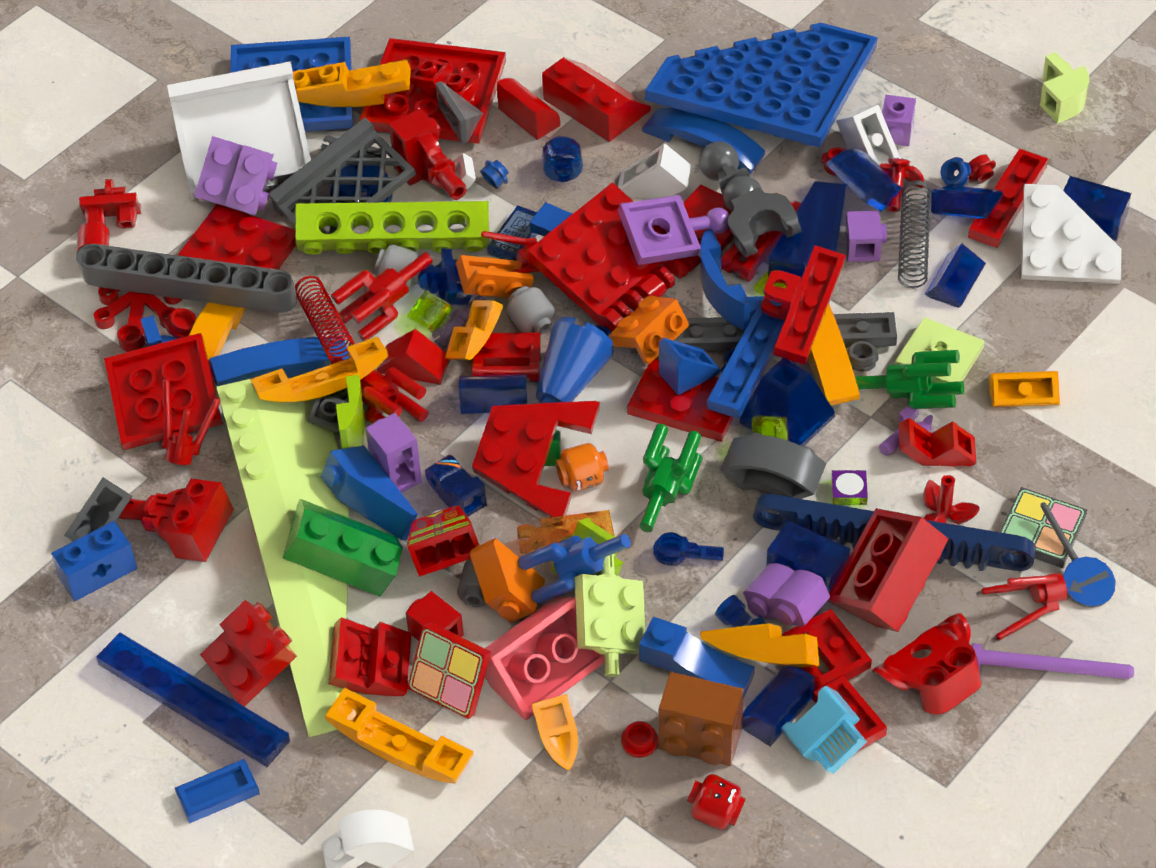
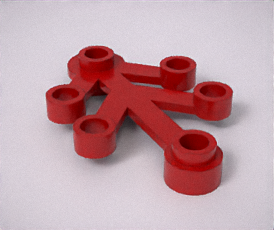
M99 287L98 295L100 302L108 306L99 308L94 312V320L98 328H111L115 323L114 317L130 307L128 324L122 326L117 332L119 345L126 352L141 349L145 345V336L141 327L145 305L158 315L160 325L163 328H166L165 318L176 310L173 307H168L152 294L129 291L119 298L118 292L121 290ZM163 296L164 301L170 305L178 304L182 301L179 298Z

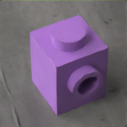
M885 94L882 115L894 144L909 146L914 124L916 98Z
M879 211L847 212L845 238L848 262L880 261L882 243L887 241L886 224H880Z

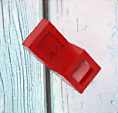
M910 418L898 423L900 451L922 466H973L977 463L975 437L953 421L932 433Z

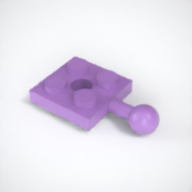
M680 195L620 204L618 209L638 265L698 256L701 247L694 231L710 229L714 233L719 234L729 228L728 218L730 215L722 208H714L706 216L689 219ZM659 225L666 230L667 234L656 233L652 226Z

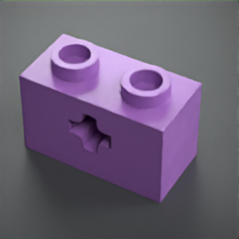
M396 413L384 419H379L365 428L369 452L401 493L422 483L417 439Z

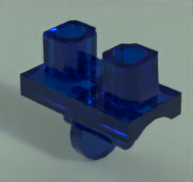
M442 248L441 262L436 266L433 264L427 266L418 274L417 280L419 287L423 290L429 291L430 294L437 293L440 313L449 314L453 304L468 306L472 294H464L462 284L457 283L461 282L456 266L457 260L453 259L452 249Z

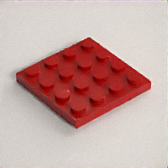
M389 38L380 65L407 60L411 68V75L424 59L449 63L452 73L477 76L480 87L468 102L480 110L483 115L468 143L480 144L497 91L496 82L501 79L506 63V52ZM412 83L409 85V90L384 94V104L364 106L359 119L360 121L365 117L373 124L375 131L390 133V122L421 108L429 118L433 117L437 121L440 128L438 139L460 141L437 106V97Z

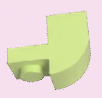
M1056 52L1045 56L1042 76L1045 82L1042 87L1040 106L1058 124L1078 115L1083 110L1089 85V73L1084 66L1073 70L1070 64L1065 62Z

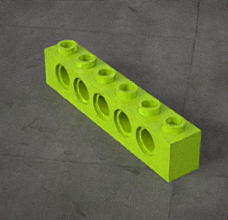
M489 201L296 204L297 249L309 255H317L322 253V251L351 254L355 250H367L370 253L379 254L381 249L386 250L389 245H397L418 252L419 249H432V251L437 253L449 252L451 249L479 252L483 248H489V238L481 236L482 231L489 232ZM424 224L433 227L428 233H422L417 230L419 226ZM454 224H461L465 227L463 231L458 233L452 232L449 228ZM360 225L369 228L363 234H357L353 231L355 227ZM390 225H397L401 228L397 233L385 231ZM326 226H334L335 228H337V230L332 234H324L321 232V230Z

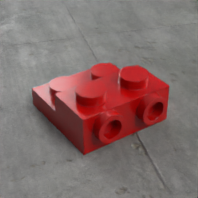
M244 600L219 624L224 632L200 654L236 701L244 707L297 657L289 646L292 642L289 635L278 625L274 628L269 622L273 618L270 612L261 603L257 602L255 605H252L247 600Z

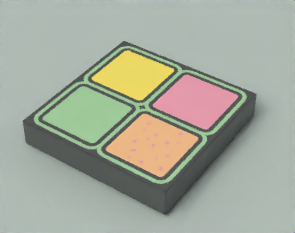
M1021 487L1000 532L1030 539L1036 546L1035 559L1064 568L1069 555L1041 509L1040 504L1042 502L1047 503L1072 548L1085 521L1088 509Z

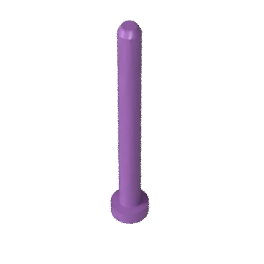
M972 643V647L976 652L979 670L981 664L1122 679H1130L1134 676V667L1130 664L982 650V644Z

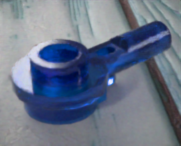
M667 532L655 541L653 555L657 561L668 566L681 564L686 558L723 561L724 547L697 545V543L688 542L687 537L674 532Z

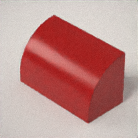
M504 78L496 82L498 109L536 140L561 126L559 114L516 79Z

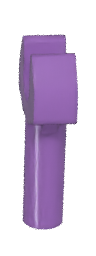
M910 407L903 409L899 414V423L907 418L915 421L918 417L919 409H911ZM929 415L922 422L916 423L931 432L933 416ZM899 429L879 445V450L883 455L888 456L899 447Z

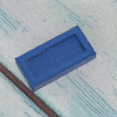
M245 759L175 787L176 795L189 823L260 794Z

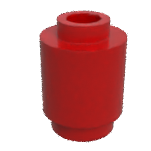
M99 222L82 224L77 233V252L88 244L109 246V229Z

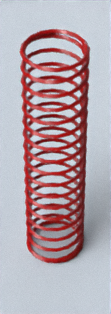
M311 275L305 276L295 284L297 299L328 359L333 363L340 362L334 359L344 358L348 356V353L340 357L332 355L342 354L347 351V348L338 353L330 351L344 348L349 341V346L351 344L354 345V340L320 278ZM309 278L316 279V280H310V281L305 282L304 284L301 285V287H300L299 290H298L299 285H300L301 282H303L304 280L309 279ZM311 282H317V283H319V284L308 285V286H307L306 288H304L303 291L300 293V290L302 289V287L305 286L307 283H311ZM312 286H319V287H321V288H313V289H310V290L307 291V292L304 294V296L302 297V294L304 293V291H305L306 289H308L309 287H312ZM313 290H320L318 292L312 293L306 299H304L309 292ZM345 340H347L346 343H345L343 346H341V347H339V348H336V349H332V348H331V347H334V346H338V345H340L341 343H343Z

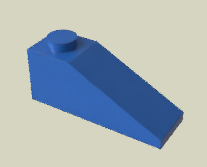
M362 445L330 451L321 478L336 498L400 540H407L411 524L416 520L418 513L368 449Z

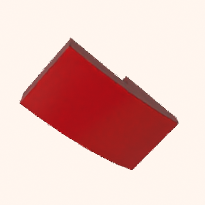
M424 59L410 75V83L436 97L435 83L440 81L466 101L480 87L477 76L452 73L447 62Z

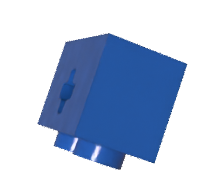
M115 521L51 553L58 578L74 602L137 569L131 544Z

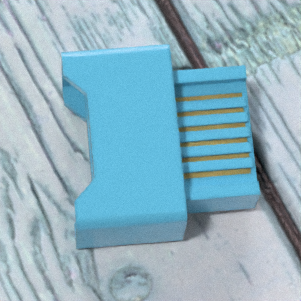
M824 686L818 692V702L796 723L786 722L781 728L803 757L814 762L818 760L826 771L833 774L867 743L854 726L860 718L841 695L828 686Z

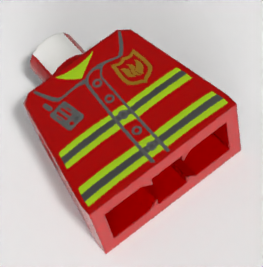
M460 506L436 510L430 515L414 520L411 524L407 542L408 550L419 577L470 560L471 550L480 545L471 521Z

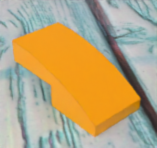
M473 300L465 327L453 328L445 358L449 360H471L490 337L503 305L494 300Z

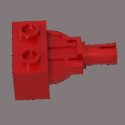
M420 108L389 123L391 147L416 172V175L406 182L409 186L425 180L430 182L431 185H435L436 188L442 187L453 200H459L466 194V184L455 174V163L451 159L448 160L441 150L438 139L440 128L433 117L429 118ZM394 166L399 175L404 171L399 166Z
M191 478L186 488L177 489L168 494L156 493V495L149 496L146 501L131 498L119 518L142 521L145 531L156 532L162 540L168 543L175 558L206 562L234 508L221 482Z

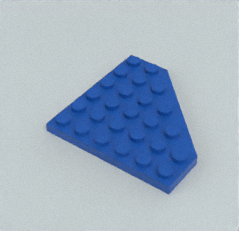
M825 23L810 25V30L797 33L795 29L772 33V38L758 41L754 37L736 41L733 43V47L720 50L718 46L696 50L694 56L681 59L679 55L669 56L645 89L644 100L660 106L679 109L689 114L701 115L717 121L738 125L745 129L764 132L778 138H786L803 143L804 145L820 148L874 53L878 37Z

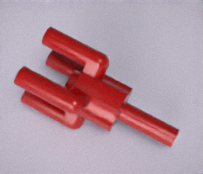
M424 252L399 272L393 268H387L376 278L368 270L358 273L331 294L334 302L339 305L363 287L364 294L338 312L343 322L346 324L353 318L359 324L376 310H379L382 314L357 332L363 341L372 338L398 317V311L393 304L409 293L406 282L433 263L431 256Z
M389 368L385 375L374 369L360 380L362 401L369 406L365 413V418L373 424L379 419L386 418L383 413L387 415L396 413L399 417L402 409L420 422H423L428 417L429 411L400 392L398 386L418 400L425 396L426 388L397 368Z

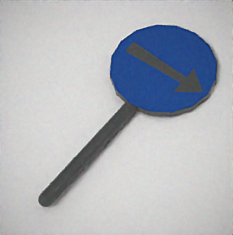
M1042 502L1040 504L1041 509L1072 560L1063 573L1067 586V595L1072 601L1084 607L1094 608L1104 605L1115 592L1116 580L1112 570L1106 563L1097 558L1087 556L1078 558L1047 503Z

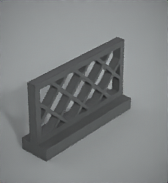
M364 117L270 192L269 197L274 209L282 217L285 216L296 227V216L291 212L296 207V204L379 203L416 175V172L374 130L373 124ZM374 143L382 149L381 158H364L365 150ZM347 165H358L357 177H341V170ZM363 166H380L379 177H362ZM385 166H399L404 170L396 178H384ZM323 184L334 185L333 197L317 196V189ZM356 185L355 197H338L339 186ZM362 185H378V192L374 196L360 197ZM330 226V230L327 234L334 233L337 230V228H335L334 226Z

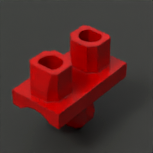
M105 179V188L94 189V196L79 197L80 208L86 218V222H99L106 226L105 217L116 216L118 227L123 229L134 228L137 214H142L141 203L138 201L137 193H127L126 187H115L113 179Z

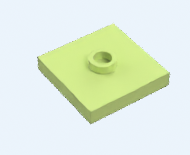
M924 317L896 359L895 364H911L912 355L915 352L958 350L960 361L959 363L951 364V375L933 377V382L963 381L982 352L985 341Z

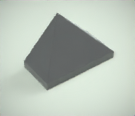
M443 82L435 83L437 106L461 144L467 143L483 113Z
M102 477L64 536L75 541L112 521L116 523L133 496Z

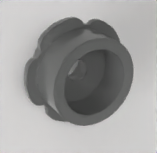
M866 341L853 343L847 351L852 369L856 371L872 370L876 366L875 362L879 359L875 347Z

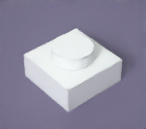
M462 153L453 162L455 163V174L466 184V189H468L476 180L472 158Z

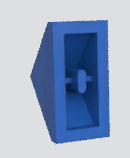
M662 338L659 342V374L677 395L717 376L721 371L701 348L667 338Z

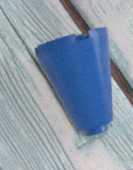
M560 317L557 319L551 330L536 391V398L539 403L573 402L612 358L615 349L611 350L613 346L612 340L603 331L588 322L582 327L573 324L576 319L573 317Z

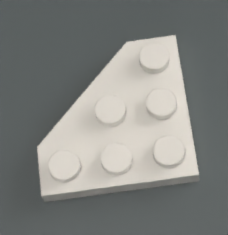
M1024 184L1021 279L1119 284L1121 281V248L1058 185Z

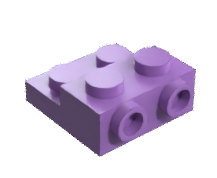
M212 136L194 197L255 216L257 209L264 210L269 193L264 192L263 188L266 179L272 181L278 163L272 161L274 154Z

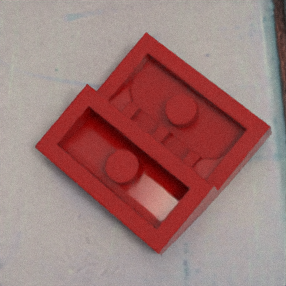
M341 617L334 624L328 684L372 695H406L411 633L383 622H379L374 628H370Z

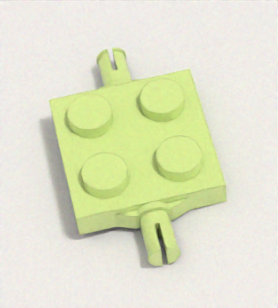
M615 554L605 557L601 575L581 574L575 577L578 649L594 650L604 655L605 677L620 676L619 655L622 653L639 655V644L645 633L643 581L623 579L615 575Z

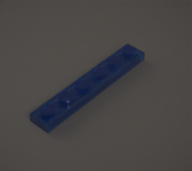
M121 632L96 656L98 665L265 767H268L290 742L288 732Z

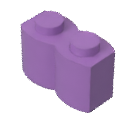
M776 563L768 564L743 592L748 609L753 615L759 618L778 619L785 625L805 626L830 598L825 583L820 576L806 570L794 571L787 566Z

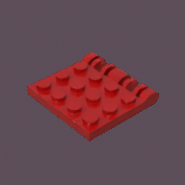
M613 182L529 248L525 255L528 261L608 334L618 327V323L623 318L632 313L630 309L635 311L644 298L649 296L662 297L669 288L675 285V278L673 276L681 279L700 264V257L698 255L638 265L618 213L620 204L634 201ZM659 225L652 226L656 233L667 234L666 230Z

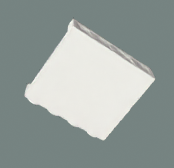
M291 62L167 85L191 201L198 199L199 203L209 202L196 198L194 195L212 136L274 154L272 161L278 163L272 181L266 179L263 191L277 188L278 183H283L311 160L293 81Z

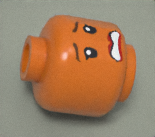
M591 443L564 449L560 454V459L556 460V469L561 485L563 487L568 486L573 492L599 486L603 482L604 472L609 471L604 451L598 452Z

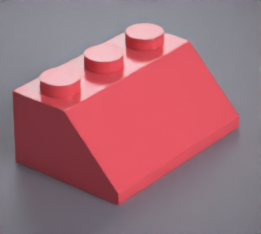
M555 597L485 647V649L491 651L485 674L488 684L524 720L534 715L532 703L560 696L605 663L604 655L594 650L578 649L575 597Z

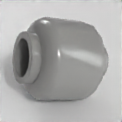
M389 245L386 250H380L373 273L380 275L387 268H393L399 272L418 258V254L415 251L397 245ZM421 272L406 282L408 288L411 283L418 284Z
M523 286L510 295L507 300L506 313L520 333L541 332L543 334L550 329L555 308L542 290L536 287L529 288L528 286Z

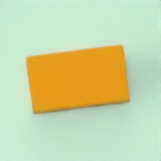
M1058 371L990 373L988 376L992 407L1060 405Z

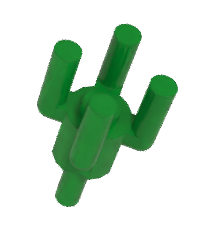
M958 350L915 352L912 355L911 364L889 365L887 367V375L855 376L858 390L886 388L891 398H908V405L911 409L955 408V395H963L965 390L963 381L933 382V377L951 375V364L959 363L960 361Z
M657 424L643 456V463L649 469L644 480L645 484L642 493L643 496L649 499V502L639 525L642 531L652 532L661 507L674 503L678 492L681 495L690 493L703 460L702 455L696 453L702 438L700 433L696 431L688 433L678 459L668 457L670 449L663 445L669 431L668 427L664 424Z

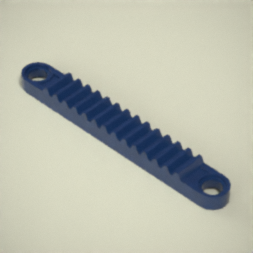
M765 494L757 499L753 518L758 525L764 528L795 533L798 540L809 536L811 542L815 543L819 538H823L826 545L836 540L839 547H844L846 543H851L854 549L874 511L775 494ZM765 510H772L779 514L769 513ZM926 520L948 538L937 564H941L947 559L951 566H956L958 562H963L966 569H969L973 564H977L979 571H984L987 566L1012 571H1025L1034 564L1036 546L1033 541L1026 537ZM1010 552H1020L1025 555H1016Z

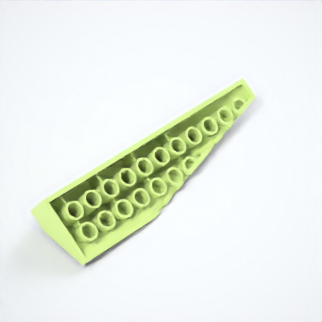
M250 379L217 386L222 415L278 624L292 639L289 646L297 655L289 665L308 736L312 737L338 730L325 719V715L343 690V688L328 683L334 624L341 617L346 619L348 584L282 558L300 499L349 518V506L339 501L321 478L330 451L338 450L334 433L331 430L307 422L316 399L297 402L261 400L257 396Z

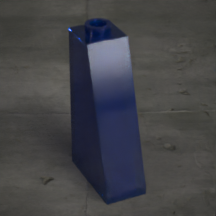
M821 181L813 183L796 211L802 232L789 238L782 234L769 256L768 277L772 271H784L800 276L802 279L815 245L838 252L847 184Z

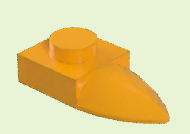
M565 694L532 703L541 742L546 751L558 765L567 771L571 770L577 755L578 734L568 695Z

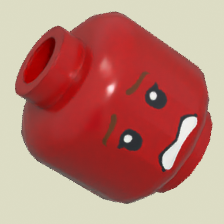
M709 774L705 777L703 783L695 780L687 802L693 804L691 815L695 820L717 830H724L728 824L735 825L746 798L741 797L742 792L739 785L715 774Z

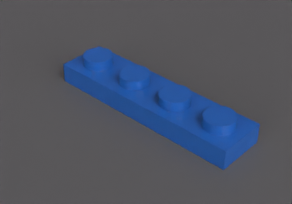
M758 306L707 400V409L737 419L740 418L773 356L774 347L785 322L784 320L762 312L761 307Z

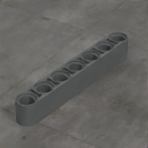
M100 244L85 245L76 254V260L83 279L91 286L277 313L291 311L297 304V294L293 279L288 272L283 270Z

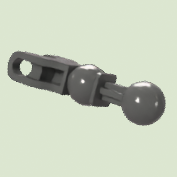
M715 141L704 147L699 157L700 169L707 178L718 181L724 204L732 212L728 218V226L734 235V244L744 258L759 252L755 243L758 237L766 232L780 231L787 238L802 232L798 216L786 196L777 193H765L760 184L750 177L746 168L737 170L739 156L732 145L723 141Z

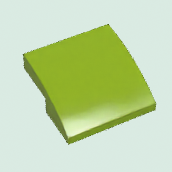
M359 375L346 376L349 403L336 404L342 449L362 446L365 441V418Z

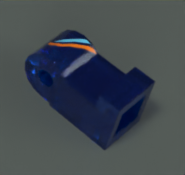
M447 455L425 469V475L429 484L449 508L460 506L467 517L487 506L485 484L477 476L472 478L452 455ZM472 497L473 502L464 507V501Z

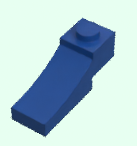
M652 617L639 644V661L674 673L743 688V699L755 675V666L729 657L704 644L689 634L687 627L657 617Z

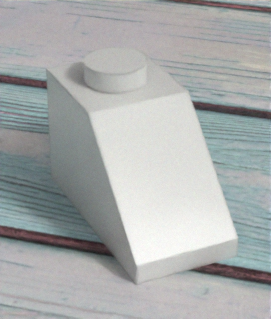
M879 105L861 108L836 120L847 149L871 173L881 163L889 164L887 159H901Z
M664 143L621 170L618 187L627 196L634 198L656 199L680 194L689 184L691 164Z

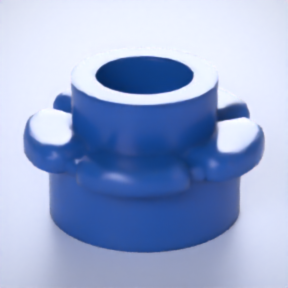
M960 157L951 158L943 163L940 170L941 178L948 187L954 188L957 186L960 188L968 182L971 167L968 162H964ZM956 170L959 171V174L957 176L954 175V172Z
M498 160L494 162L485 161V166L480 170L483 178L496 189L503 183L507 184L508 178L506 176L509 174L507 168Z

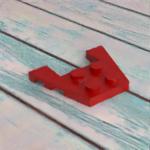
M577 401L492 406L472 464L473 472L506 493L514 494L525 501L526 505L535 511H541L549 516L551 521L563 526L571 501V492L539 485L541 474L556 428L559 426L592 435L600 410V402Z

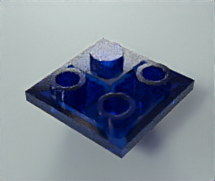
M782 358L762 376L740 417V423L753 432L760 434L758 415L786 417L789 441L805 446L835 418V411L811 374L788 359Z

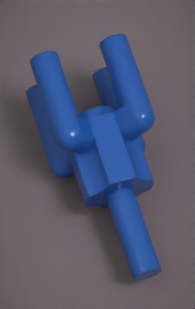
M626 534L619 535L600 544L594 542L591 537L581 539L579 536H572L561 542L552 543L521 556L518 562L523 570H528L542 563L554 562V568L559 575V580L532 592L533 601L540 604L575 590L576 576L581 574L596 575L597 572L603 569L605 557L629 548L631 541Z

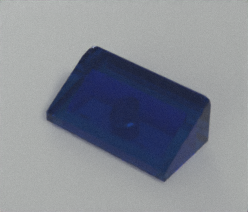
M953 185L936 188L931 191V212L939 215L985 219L1001 200L1003 192L1001 190Z
M961 243L947 255L925 295L931 299L960 308L986 262Z

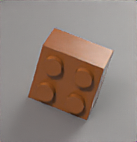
M670 672L658 708L659 749L674 756L685 755L702 759L704 762L712 765L723 764L731 766L742 732L744 689Z

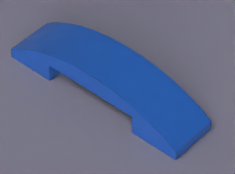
M675 108L657 109L642 127V132L670 142L674 136H677L703 147L715 141L729 143L738 153V170L746 168L749 174L753 172L765 156V150L758 143L730 124L697 114H689Z
M705 230L700 249V277L703 291L709 303L724 319L745 331L750 323L751 303L741 284L727 285L721 274V245L713 230Z

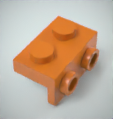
M460 255L456 262L464 294L509 298L517 289L523 286L530 288L534 282L533 274L508 272L520 268L518 261Z
M649 296L639 303V307L633 313L623 318L618 323V327L608 336L612 340L613 346L636 348L643 363L650 364L659 355V342L661 339L675 340L689 326V323L676 298Z

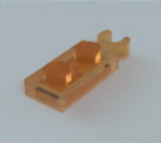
M610 510L540 519L541 527L536 528L529 524L520 525L517 527L518 539L529 538L526 541H519L520 553L529 554L536 551L539 547L561 542V539L573 535L578 521L588 517L592 519L591 522L614 536Z

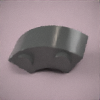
M752 433L733 439L721 470L743 491L758 489L776 495L803 499L815 494L826 463L815 455V452L808 446L798 445L781 438Z

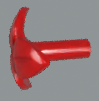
M903 158L887 159L889 164L881 163L872 171L870 183L880 182L891 177L887 209L891 212H898L901 206L903 179L908 182H924V177L919 169L910 166L911 161ZM915 185L919 188L924 187L923 185Z
M944 475L941 478L940 486L932 480H928L923 493L924 503L927 508L936 511V513L926 514L924 516L925 520L947 523L946 519L949 518L959 525L974 518L979 512L980 507L966 502L952 505L955 478L951 475Z

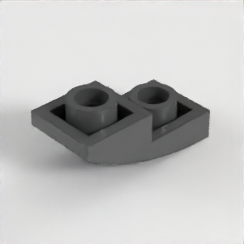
M347 387L330 395L316 398L307 422L339 433L336 404L349 403Z

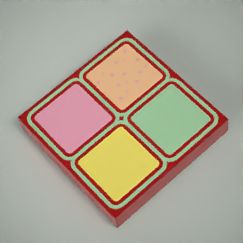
M429 621L422 626L407 689L469 719L476 712L491 651Z

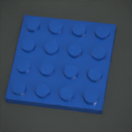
M350 37L231 45L230 73L285 62H291L293 72L342 62L346 63L350 71L352 70ZM298 102L305 132L349 129L353 127V107H330Z

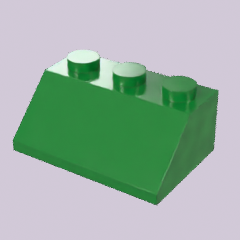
M300 499L282 558L381 597L396 577L403 547L398 538Z

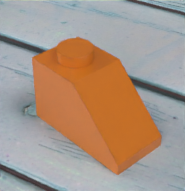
M496 538L473 548L470 552V557L485 603L510 623L534 613L537 603L532 599V592L543 587L546 579L533 568L528 570L521 569L518 562L519 557Z

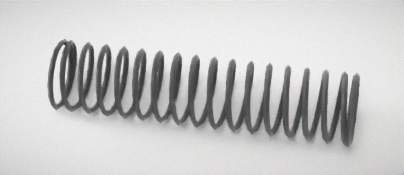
M910 181L902 188L898 281L908 288L921 287L928 280L931 188L922 181ZM911 185H923L927 187L929 192L921 188L909 189L906 192L905 190ZM912 190H922L927 193V196L920 193L908 196L906 194ZM913 195L924 196L922 199H911L909 197ZM911 201H923V202H925V203H923V204H912V203H910V202H911ZM912 206H921V207H924V208H923V209L916 210V209H911V208H909V207H912ZM920 211V212H923L924 214H921V215H913V214H910L909 212ZM911 217H921V218H924V219H922V220H912V219H909V218H911ZM920 222L923 225L915 226L908 223ZM910 228H921V229H923V230H921V231H912V230H909V229H910ZM911 233H920V234H922V236H917V237H916V236H911V235H908V234H911ZM909 239H921L923 241L913 242L909 241ZM910 244H919V245H922V246H921V247H910V246H908V245H910ZM909 250H921L922 252L913 253L909 252ZM910 255H918V256H922V257H921V258H910V257H908V256H910ZM908 261H920L921 263L913 264ZM917 266V267H921V268L918 269V268H907V267ZM905 271H921L922 273L918 275H912L906 273ZM902 273L913 277L921 276L923 274L925 276L920 280H909L906 279L902 275ZM900 276L909 282H920L924 279L925 281L921 285L910 286L905 284Z

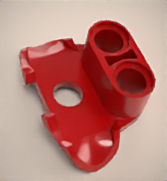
M962 613L949 616L937 626L926 630L917 639L895 654L888 656L882 664L872 670L874 674L881 676L884 680L901 690L907 691L910 687L919 690L922 709L926 713L935 715L951 710L975 693L982 684L976 652L969 644L971 629ZM919 650L931 651V654L924 658L912 656Z

